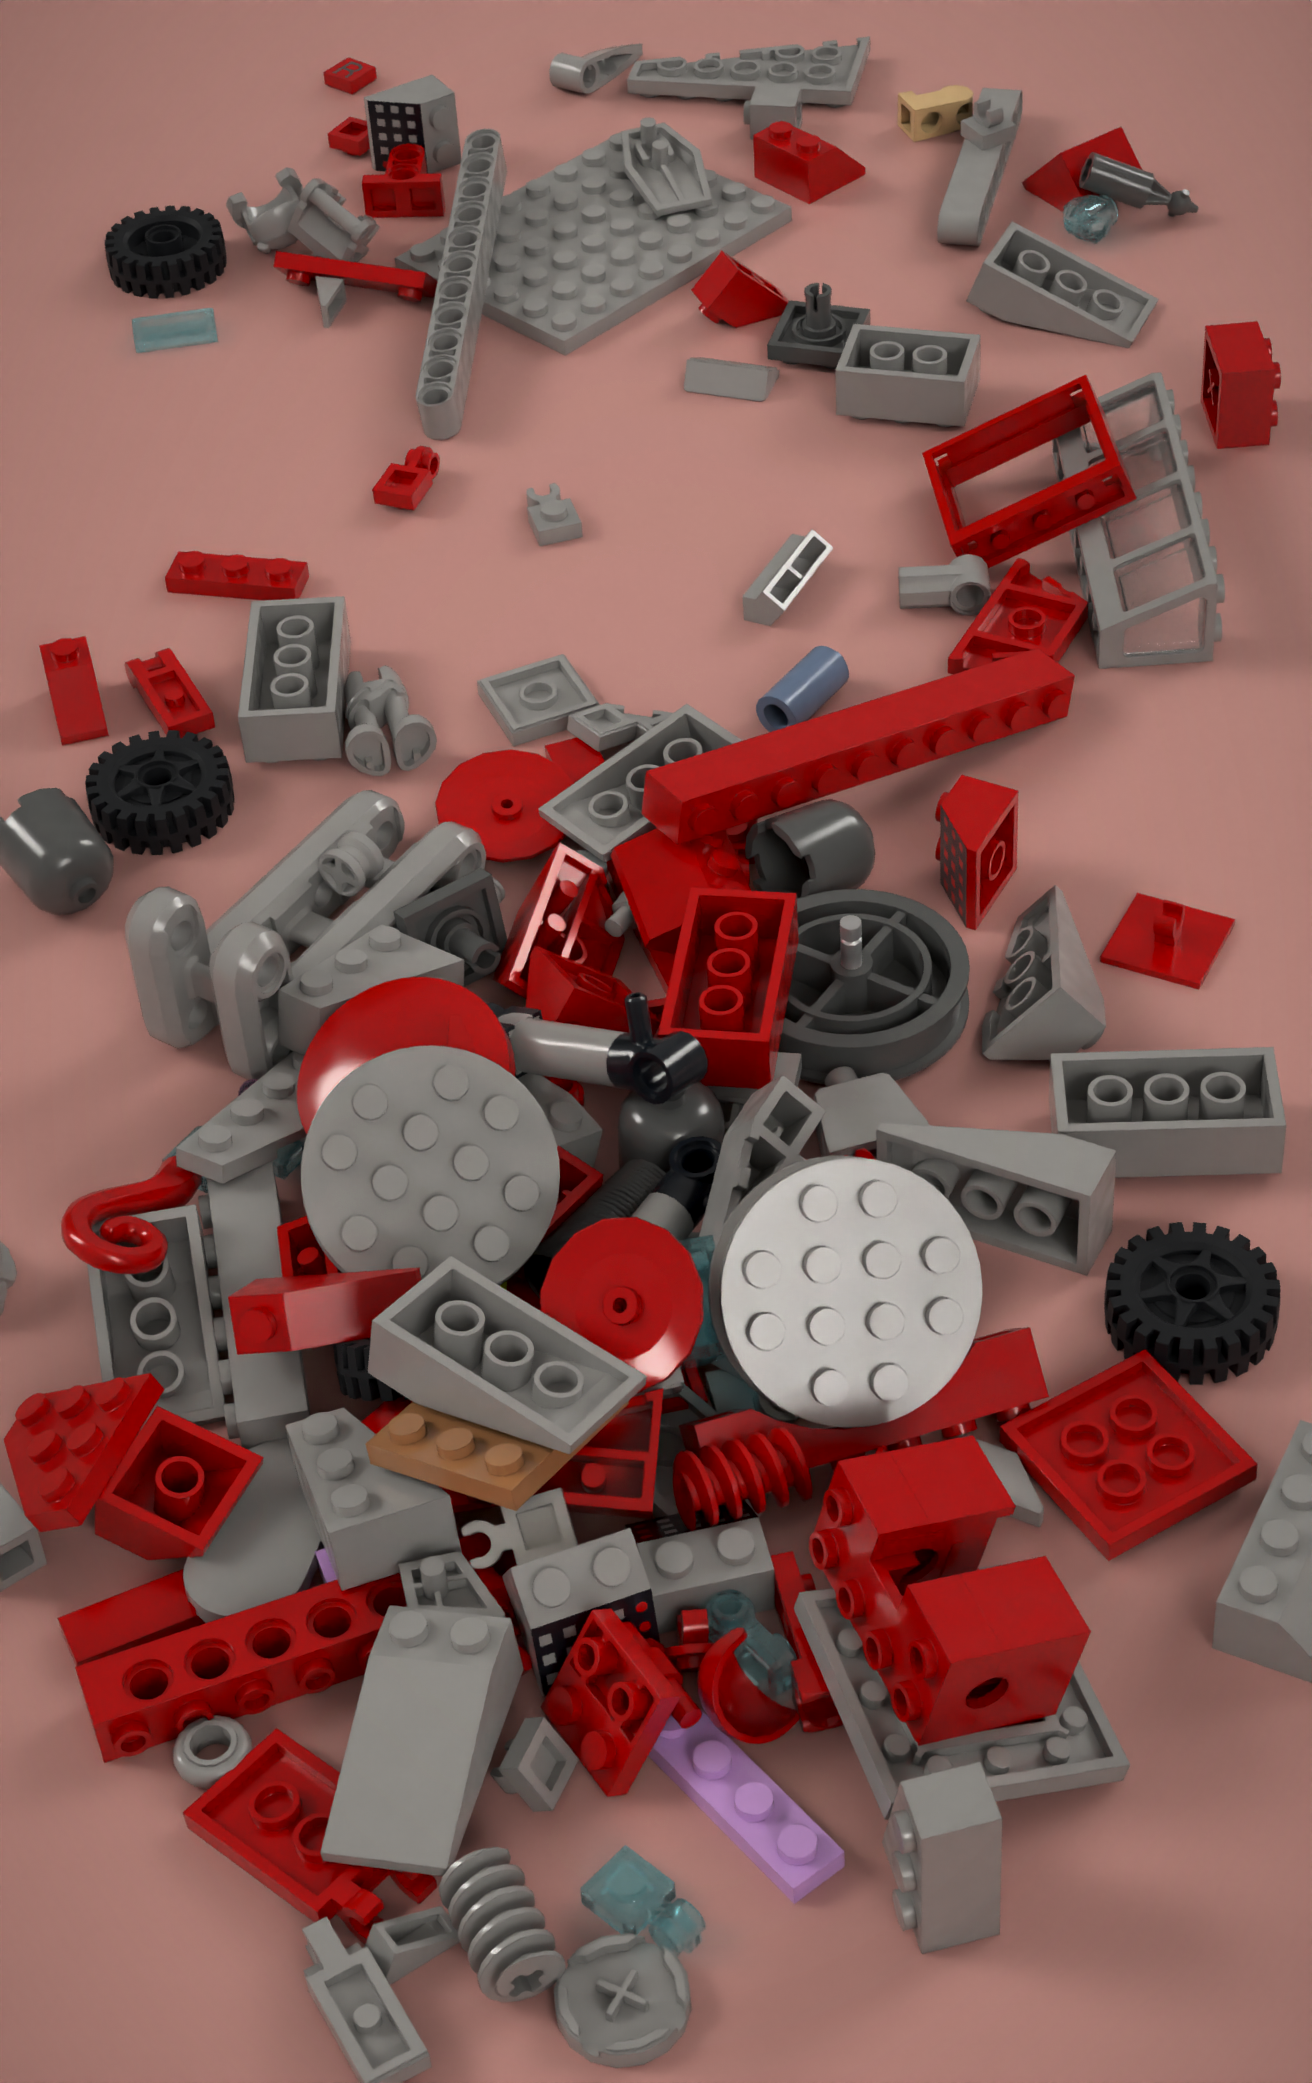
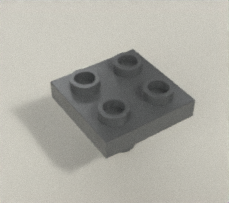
M813 283L806 286L804 290L806 302L789 300L767 344L768 359L783 361L787 364L805 363L836 369L853 324L870 325V309L831 305L832 288L823 283L822 294H819V283Z
M479 868L393 911L397 928L401 933L464 959V987L496 971L507 942V935L492 874L484 869Z

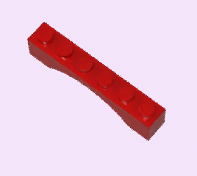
M1030 1327L1010 1328L975 1338L964 1361L951 1380L925 1404L895 1420L865 1427L809 1428L778 1421L754 1409H732L681 1424L679 1428L685 1450L691 1451L697 1456L699 1449L704 1445L711 1444L721 1450L722 1444L728 1439L734 1438L744 1444L745 1438L748 1435L757 1432L767 1438L770 1430L780 1426L786 1428L794 1436L804 1454L809 1469L830 1463L832 1471H834L838 1461L866 1456L865 1452L877 1449L880 1445L887 1446L888 1451L923 1445L920 1435L940 1429L943 1438L962 1435L978 1429L975 1419L994 1413L997 1422L1014 1419L1031 1410V1402L1047 1398L1049 1395Z

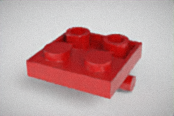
M612 1609L591 1611L540 1707L607 1797L627 1795L670 1715L673 1716L683 1729L695 1725L702 1716L700 1708L682 1687L683 1676L661 1648L651 1647L632 1622H622Z

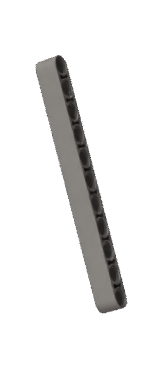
M493 129L476 130L469 134L465 140L416 390V401L424 434L434 440L448 439L457 434L462 426L507 175L501 137Z

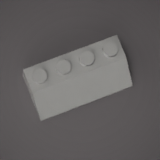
M1300 1420L1216 1601L1212 1648L1312 1683V1423Z

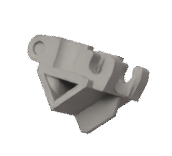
M312 179L300 194L301 200L296 206L287 231L312 250V256L359 262L368 253L369 248L366 245L375 236L380 226L376 224V220L371 216L364 215L363 217L359 215L356 218L342 206L346 199L338 193L339 190L322 179Z

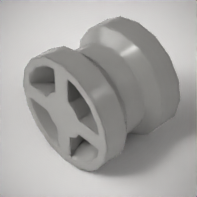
M352 831L348 832L338 841L337 849L328 850L319 859L318 867L321 876L331 889L341 895L350 897L355 896L365 886L366 879H373L383 869L384 859L378 846L369 837Z

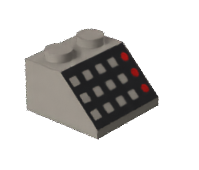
M434 75L364 97L373 169L376 171H386L390 151L398 145L408 143L418 144L424 148L427 174L461 163L455 93Z
M743 1500V1516L738 1520H734L730 1516L725 1505H720L719 1523L715 1526H710L702 1511H697L696 1528L694 1531L687 1529L679 1513L625 1525V1529L631 1528L651 1586L659 1634L677 1630L676 1616L681 1615V1610L707 1609L708 1623L775 1609L773 1563L759 1517L745 1500Z
M631 1528L512 1567L502 1576L542 1698L548 1694L592 1610L612 1609L622 1622H632L645 1639L652 1638L660 1643L651 1586Z

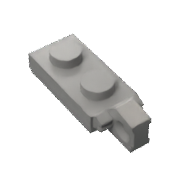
M327 1916L303 1928L302 1932L308 1944L306 1949L314 1963L313 1966L303 1970L308 1991L359 2083H402L431 2068L428 2050L368 1946L362 1948L358 1942L345 1949Z

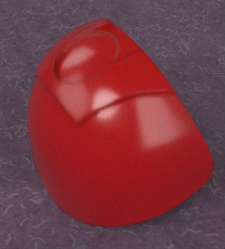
M738 1627L719 1638L704 1655L697 1678L699 1699L707 1716L725 1735L750 1744L768 1743L788 1732L799 1721L800 1715L795 1709L782 1706L767 1697L751 1682L741 1669L734 1651L747 1638V1633L744 1628Z

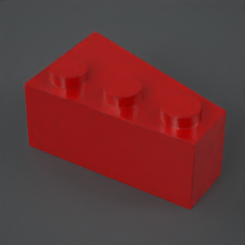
M664 1388L632 1397L628 1401L629 1404L534 1495L561 1487L569 1512L652 1519ZM466 1495L469 1503L496 1505Z

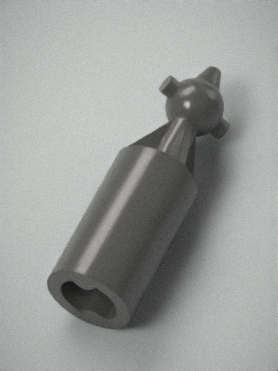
M1095 152L1090 153L1081 171L1079 179L1080 188L1141 209L1144 205H1167L1168 214L1171 217H1175L1185 213H1196L1199 208L1191 201L1190 192L1187 189L1170 193L1154 178L1153 173Z

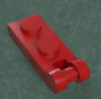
M170 648L155 652L154 658L145 661L136 658L125 662V670L131 686L137 688L166 735L168 730L179 731L180 738H183L187 732L198 734L215 728L212 710Z

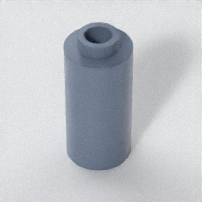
M827 646L813 648L758 700L756 713L761 724L769 732L807 721L848 681L849 669L843 656Z

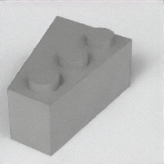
M344 1407L329 1412L315 1413L306 1419L285 1425L298 1482L342 1591L400 1573L398 1565L400 1563L461 1551L450 1495L437 1485L370 1464L365 1444L376 1434Z

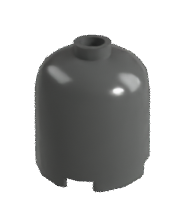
M38 789L21 796L17 800L21 807L11 813L6 821L0 817L1 867L30 901L42 911L55 915H68L88 908L99 900L108 889L112 880L114 859L110 848L75 799L66 796L61 789Z
M826 799L754 824L746 836L745 856L746 859L752 857L755 859V866L760 876L759 879L753 881L756 891L797 893L798 899L825 891L857 889L865 883L874 867L875 848L872 831L860 813L849 804Z
M699 1081L663 1104H652L645 1101L636 1091L631 1090L621 1103L619 1113V1169L631 1159H643L657 1165L667 1173L670 1170L669 1155L673 1147L680 1141L690 1137H709L720 1142L722 1145L724 1135L726 1134L724 1115L715 1093Z

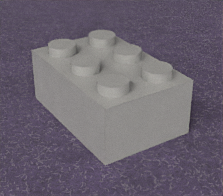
M853 324L835 370L836 415L851 416L855 419L876 418L894 420L898 423L919 422L936 424L941 427H964L980 381L981 335Z

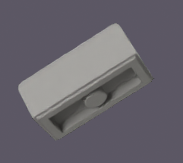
M693 357L688 359L686 363L684 390L687 392L761 402L771 392L779 377L780 370H777V367Z

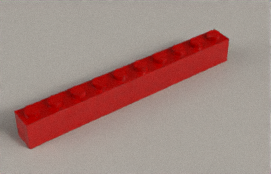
M1036 648L646 771L642 815L675 844L679 845L1067 717L1075 675Z

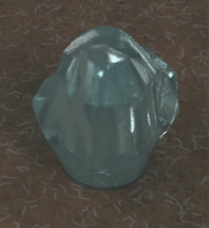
M1106 195L1076 197L1064 205L1063 222L1066 231L1078 239L1096 244L1103 239L1118 219L1117 206Z

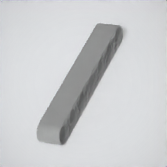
M983 88L978 101L990 98L991 108L1001 106L1004 117L1016 124L1017 134L1022 115V90ZM965 138L939 212L937 227L938 243L980 246L1014 140L982 151Z

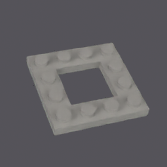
M994 1566L981 1567V1568H979V1570H980V1569L989 1568V1567H994ZM834 1588L799 1592L794 1611L885 1820L890 1817L900 1781L981 1762L995 1801L1123 1781L1130 1763L1079 1661L1056 1714L1031 1720L1032 1723L985 1730L918 1746L906 1723L901 1722L895 1715L891 1703V1695L878 1671L873 1670L868 1665L863 1651V1642L850 1620L845 1619L841 1615L837 1606Z

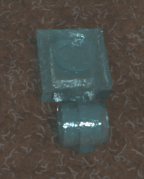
M627 1845L617 1852L580 1888L582 1904L620 1934L630 1933L638 1935L650 1924L648 1930L657 1946L661 1949V1944L673 1951L676 1956L682 1951L691 1953L702 1941L700 1933L706 1928V1924L699 1911L682 1898H677L671 1903L676 1898L675 1882Z

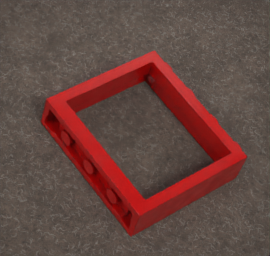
M1086 374L922 453L950 546L956 557L966 554L977 555L987 563L988 569L1137 499L1103 408ZM1082 388V391H1081V392H1079V393H1077V394H1075V395H1073V396L1071 395V393H1073V392H1075V391H1077V390H1079V389ZM1089 422L1092 423L1105 457L1104 461L966 526L954 489L955 486ZM947 453V456L937 460L939 465L936 466L935 458ZM1112 476V478H1110V479H1108V480H1106V481H1103V479H1106V478Z

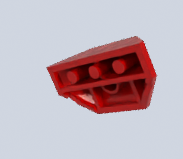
M559 842L518 910L499 965L492 978L494 981L526 999L530 954L535 945L610 976L613 975L625 938L624 934L620 937H613L605 929V922L614 914L612 909L614 902L605 887L607 879L601 866Z

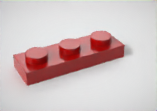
M178 551L165 576L167 592L263 601L299 599L309 579L307 562L290 561L285 558L265 559L245 557L239 554L229 556L205 554L199 551Z

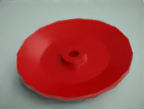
M512 749L482 753L459 764L442 782L435 802L438 824L453 821L476 831L484 845L486 860L505 863L532 859L555 848L565 838L566 834L539 815L538 809L570 787L574 782L560 765L536 753Z
M637 1217L605 1218L574 1233L552 1258L540 1290V1311L646 1375V1385L637 1392L640 1393L669 1379L691 1354L703 1323V1284L691 1253L669 1230Z

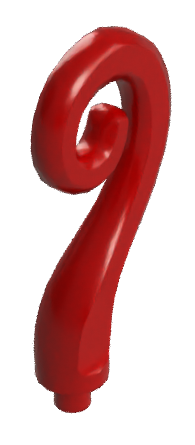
M172 1156L163 1161L155 1175L148 1180L111 1187L84 1195L72 1202L62 1217L61 1236L63 1242L80 1260L103 1271L117 1274H138L154 1270L163 1263L166 1257L167 1239L151 1223L129 1215L185 1206L198 1190L202 1176L177 1167L176 1156ZM107 1219L100 1227L99 1236H97L92 1227L96 1223ZM119 1242H128L135 1244L138 1247H125L116 1244Z

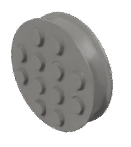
M432 1045L398 1049L380 1055L353 1070L338 1083L319 1107L307 1133L302 1153L301 1189L307 1219L323 1252L342 1273L420 1267L421 1279H423L452 1256L500 1286L520 1270L542 1241L551 1223L559 1194L560 1165L557 1145L547 1117L535 1097L515 1076L500 1065L478 1054L453 1047Z
M847 1155L823 1156L800 1161L777 1171L754 1187L740 1201L725 1223L714 1248L708 1279V1301L714 1332L720 1347L731 1366L752 1390L779 1408L811 1422L844 1428L865 1427L895 1420L912 1412L935 1396L951 1380L964 1361L976 1335L982 1307V1274L975 1244L962 1217L951 1202L925 1179L907 1169L880 1160Z

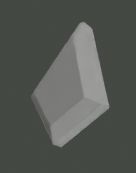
M461 1551L398 1564L407 1607L505 1617L504 1611Z

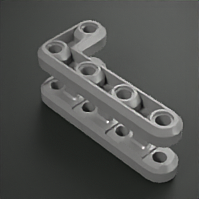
M363 790L340 804L207 930L198 903L191 896L168 886L158 887L138 898L127 916L125 939L142 1017L149 1035L163 1043L180 1049L194 1045L215 1026L220 1024L225 1053L232 1071L255 1083L293 1051L279 1045L278 989L380 924L398 929L393 911L479 868L484 869L486 851L479 834L473 829L453 821L443 822L432 828L394 862L389 860V857L395 851L398 843L402 841L405 831V821L398 803L391 797L378 792ZM356 831L369 837L378 846L383 855L384 866L373 879H366L365 887L370 889L357 901L353 902L336 920H332L328 917L352 896L341 895L330 888L320 874L318 867L319 859L328 850L337 849L338 841L348 832ZM301 945L308 948L294 962L290 963L289 956Z

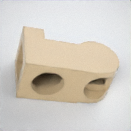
M951 85L943 87L940 91L916 95L913 91L898 93L897 125L913 142L961 130V120L973 116V92L965 86Z

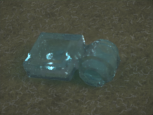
M732 1589L718 1592L705 1608L708 1615L709 1639L715 1643L732 1629L744 1628L747 1638L734 1651L741 1669L751 1682L767 1697L780 1705L785 1704L792 1699L790 1661L797 1660L794 1649L781 1634L774 1633L772 1635L756 1619L755 1607L752 1601L743 1593Z

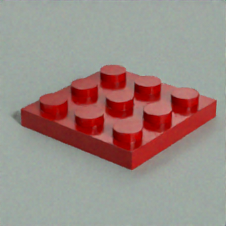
M1146 1349L1000 1425L999 1442L1007 1450L1018 1454L1029 1475L1108 1561L1253 1482L1257 1477L1258 1464Z

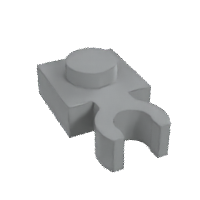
M549 484L550 494L545 496L535 494L533 488L527 489L528 522L539 546L583 537L582 523L570 498L561 500L560 488L557 484Z
M561 1487L531 1496L517 1511L501 1506L505 1521L503 1524L495 1526L487 1521L476 1520L467 1523L461 1528L462 1534L465 1537L473 1536L476 1533H485L490 1538V1551L483 1557H476L470 1560L471 1567L475 1569H487L494 1566L500 1561L504 1552L513 1550L518 1566L578 1545Z

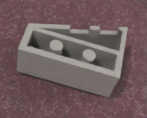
M380 924L278 989L279 1045L305 1055L317 1031L338 1008L359 993L387 981L408 977H431L447 980L464 987V959L403 934L394 927Z
M981 1762L900 1781L882 1844L898 1889L892 1891V1896L901 1929L903 1931L913 1929L921 1954L999 1935L1002 1816Z

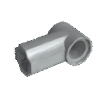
M966 554L958 556L949 565L899 567L898 570L900 609L952 607L962 615L971 616L979 614L991 597L988 566L983 558L977 555Z

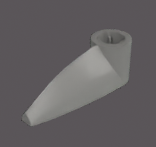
M642 44L609 47L588 53L582 57L559 53L551 62L549 71L550 82L557 88L584 94L592 93L613 80L642 56Z

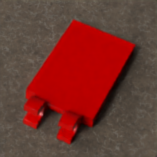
M276 1728L252 1749L234 1769L222 1776L182 1812L189 1830L313 1922L326 1916L330 1921L337 1914L353 1935L363 1944H366L373 1924L385 1921L377 1915L384 1909L382 1899L372 1893L375 1888L390 1875L403 1893L417 1904H420L438 1887L436 1879L429 1874L323 1861L320 1852L340 1772Z

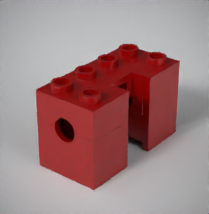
M974 1435L838 1461L829 1488L824 1494L823 1506L814 1532L809 1538V1551L814 1565L819 1570H823L831 1587L834 1588L837 1606L841 1615L845 1619L850 1620L863 1642V1651L868 1665L873 1670L878 1671L891 1695V1703L895 1715L901 1722L906 1723L918 1746L1056 1714L1091 1634L1089 1627L1046 1556L979 1570L978 1566L997 1518L1013 1515L1016 1506Z

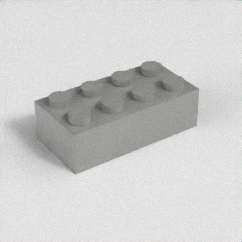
M345 596L251 601L238 712L246 763H276L290 760L342 758L346 712L345 684L349 674L351 648Z
M1274 1047L1050 1053L1049 1109L1052 1133L1064 1134L1116 1150L1115 1178L1282 1173L1286 1120Z

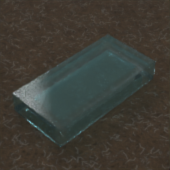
M213 308L132 319L136 353L218 342Z

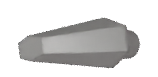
M623 891L612 905L614 914L605 922L606 931L613 937H620L629 927L637 928Z

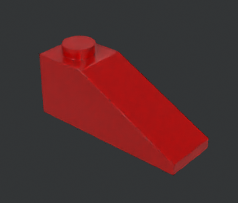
M420 1267L255 1279L228 1297L237 1355L296 1351L371 1338L372 1320L422 1280Z

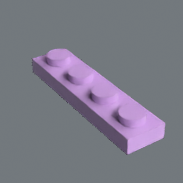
M703 1711L700 1720L687 1729L681 1728L673 1716L670 1715L648 1756L794 1904L845 1867L844 1850L727 1735L721 1732Z

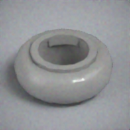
M213 1715L214 1719L211 1720L201 1717L188 1724L179 1733L173 1747L174 1766L181 1778L195 1787L209 1789L222 1776L234 1769L252 1750L251 1737L242 1724L230 1717ZM223 1744L229 1747L223 1755L216 1759L205 1760L196 1757L200 1750L208 1745Z

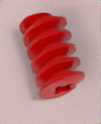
M780 1426L770 1430L767 1438L763 1434L752 1433L745 1438L744 1444L734 1438L728 1439L722 1444L721 1450L717 1446L708 1444L699 1449L697 1456L688 1450L681 1451L676 1455L673 1463V1492L676 1507L685 1526L691 1531H694L696 1528L697 1511H702L708 1524L715 1526L719 1523L720 1505H725L730 1516L734 1520H738L743 1516V1499L748 1498L753 1510L757 1514H761L766 1510V1493L771 1492L780 1508L789 1505V1488L793 1486L803 1502H807L812 1498L811 1475L804 1454L794 1436L786 1428Z

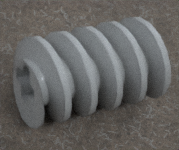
M491 1847L469 1853L451 1864L442 1876L439 1894L442 1904L448 1909L452 1926L458 1931L460 1944L468 1954L471 1969L477 1974L481 1991L492 2000L500 2002L521 2001L534 1997L554 1985L566 1969L565 1960L561 1954L554 1951L555 1939L552 1933L544 1929V1915L534 1907L535 1897L533 1892L524 1886L525 1875L522 1869L516 1865L509 1864L511 1856L508 1849Z

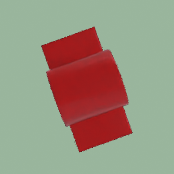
M411 143L398 145L390 151L385 174L363 175L362 190L366 215L372 218L444 217L445 199L442 173L427 174L425 151L422 146Z

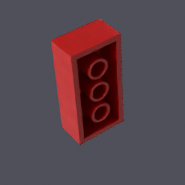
M690 887L658 1037L663 1038L674 1031H683L691 1034L699 1041L705 1050L708 1060L707 1073L700 1081L705 1086L760 1089L773 1081L799 942L797 893Z

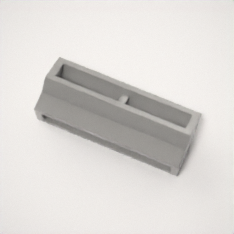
M813 529L806 536L791 534L742 596L744 620L771 626L790 605L834 547Z

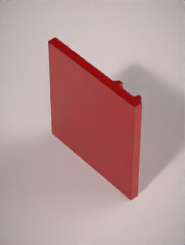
M1137 893L1102 952L1100 962L1199 990L1235 926V919Z

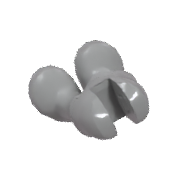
M389 666L378 668L379 680L363 682L360 672H350L345 684L346 718L351 729L345 741V752L353 767L360 772L372 776H383L391 768L387 738L381 730L386 723H388L391 733L394 755L401 770L410 771L419 767L431 756L436 749L437 743L432 724L419 714L409 715V699L406 688L396 671Z

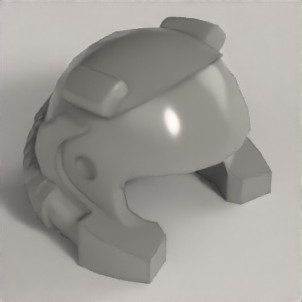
M286 167L275 175L279 185L283 188L279 195L268 204L259 207H248V202L242 192L229 196L226 202L227 209L234 222L246 229L251 241L255 246L257 245L260 252L269 254L271 249L286 248L298 240L287 231L296 206L301 200L300 194L303 191V185L292 168Z

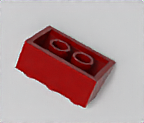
M656 828L614 847L610 855L644 946L648 949L676 954L690 887L751 891L725 829L677 845Z

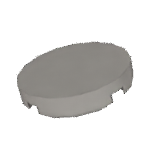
M630 1933L602 1936L578 1948L567 1960L568 1967L565 1969L560 1980L559 1978L557 1979L554 1987L557 2025L570 2048L590 2062L614 2068L644 2065L667 2053L684 2034L692 2010L688 1974L675 1953L661 1944L660 1949L655 1944L646 1943L644 1936Z

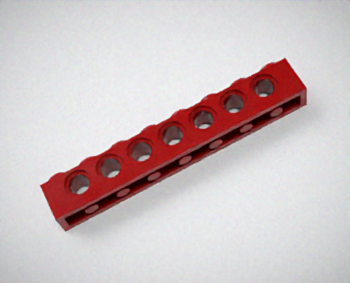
M476 1533L473 1536L459 1539L461 1552L470 1565V1560L476 1557H483L490 1551L491 1541L485 1533ZM513 1550L504 1552L500 1561L494 1566L487 1569H473L504 1611L505 1618H511L512 1624L517 1623L502 1578L510 1568L517 1566ZM400 1573L343 1591L338 1580H334L76 1666L75 1669L104 1763L121 1757L135 1756L144 1752L147 1748L176 1739L188 1724L201 1717L211 1720L214 1719L213 1715H220L235 1719L244 1715L258 1714L267 1710L270 1706L306 1694L320 1693L332 1685L364 1675L370 1652L389 1605L407 1607Z

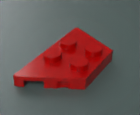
M1017 558L949 655L948 673H960L1036 648L1058 663L1087 620L1089 602L1074 592L1066 591L1058 581L1050 576L1040 580L1030 573V563L1028 561Z

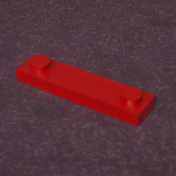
M276 251L273 265L274 268L286 275V281L296 285L310 286L311 280L316 281L315 276L344 279V285L394 292L398 293V298L411 302H421L422 297L435 298L438 282L428 273L281 251Z

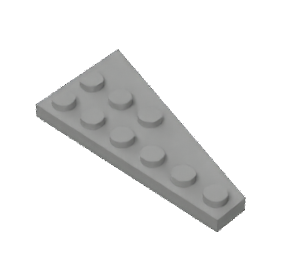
M870 37L857 38V45L838 47L837 40L823 41V46L812 50H804L798 44L740 50V57L720 59L719 52L705 54L704 59L689 63L682 57L635 61L627 78L628 93L640 94L648 98L659 95L677 96L685 100L705 97L724 102L732 99L751 100L756 86L801 88L802 105L818 103L834 108L852 105L870 53Z
M292 1051L176 1147L177 1167L223 1184L276 1160L277 1150L297 1140L305 1144L307 1134L301 1123L297 1106V1082L304 1055Z

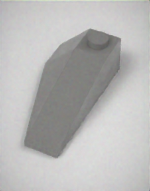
M1054 885L1017 918L1005 954V958L1012 965L1005 977L996 982L993 991L1000 998L997 1011L991 1010L986 1013L982 1024V1053L989 1060H1050V1053H1076L1081 1048L1088 1049L1100 1039L1106 1028L1105 1006L1102 993L1063 891Z

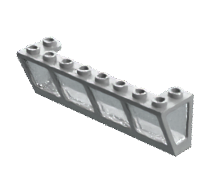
M1161 372L1151 373L1098 397L1137 499L1069 531L1083 599L1089 602L1088 622L1099 669L1213 661L1214 642L1221 641L1222 639L1221 615L1216 613L1217 603H1224L1225 600L1223 574H1216L1217 552L1215 546H1209L1208 519H1202V497L1200 492H1195L1193 465L1188 466L1187 441L1181 440L1180 415H1174L1175 402L1173 390H1166ZM1091 422L1052 440V458L1058 482L1105 460ZM1110 476V477H1108V478H1106V479H1103V481H1106V480L1112 478V476Z

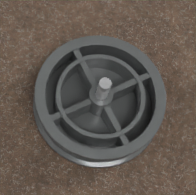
M842 889L820 892L797 899L799 942L778 1052L801 1054L802 1070L800 1079L825 1085V1078L832 1070L847 1066L855 1071L858 1078L885 1073L889 1074L896 1081L922 1071L943 1057L960 1038L969 1014V994L967 989L970 972L969 956L966 946L955 928L944 917L924 904L907 897L883 891Z

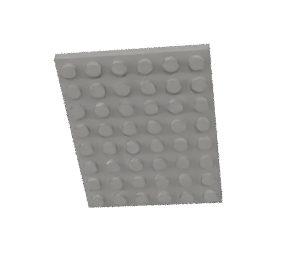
M621 132L616 133L601 144L583 151L581 155L556 166L554 170L538 179L531 180L520 189L503 196L482 315L566 356L705 273L721 251L732 257L791 222V206L775 200L772 196L750 189L742 183L734 182L718 175L712 170L705 169L712 197V205L657 217L624 172ZM448 227L441 230L439 234L423 243L412 246L410 250L396 257V268L426 272L438 281Z

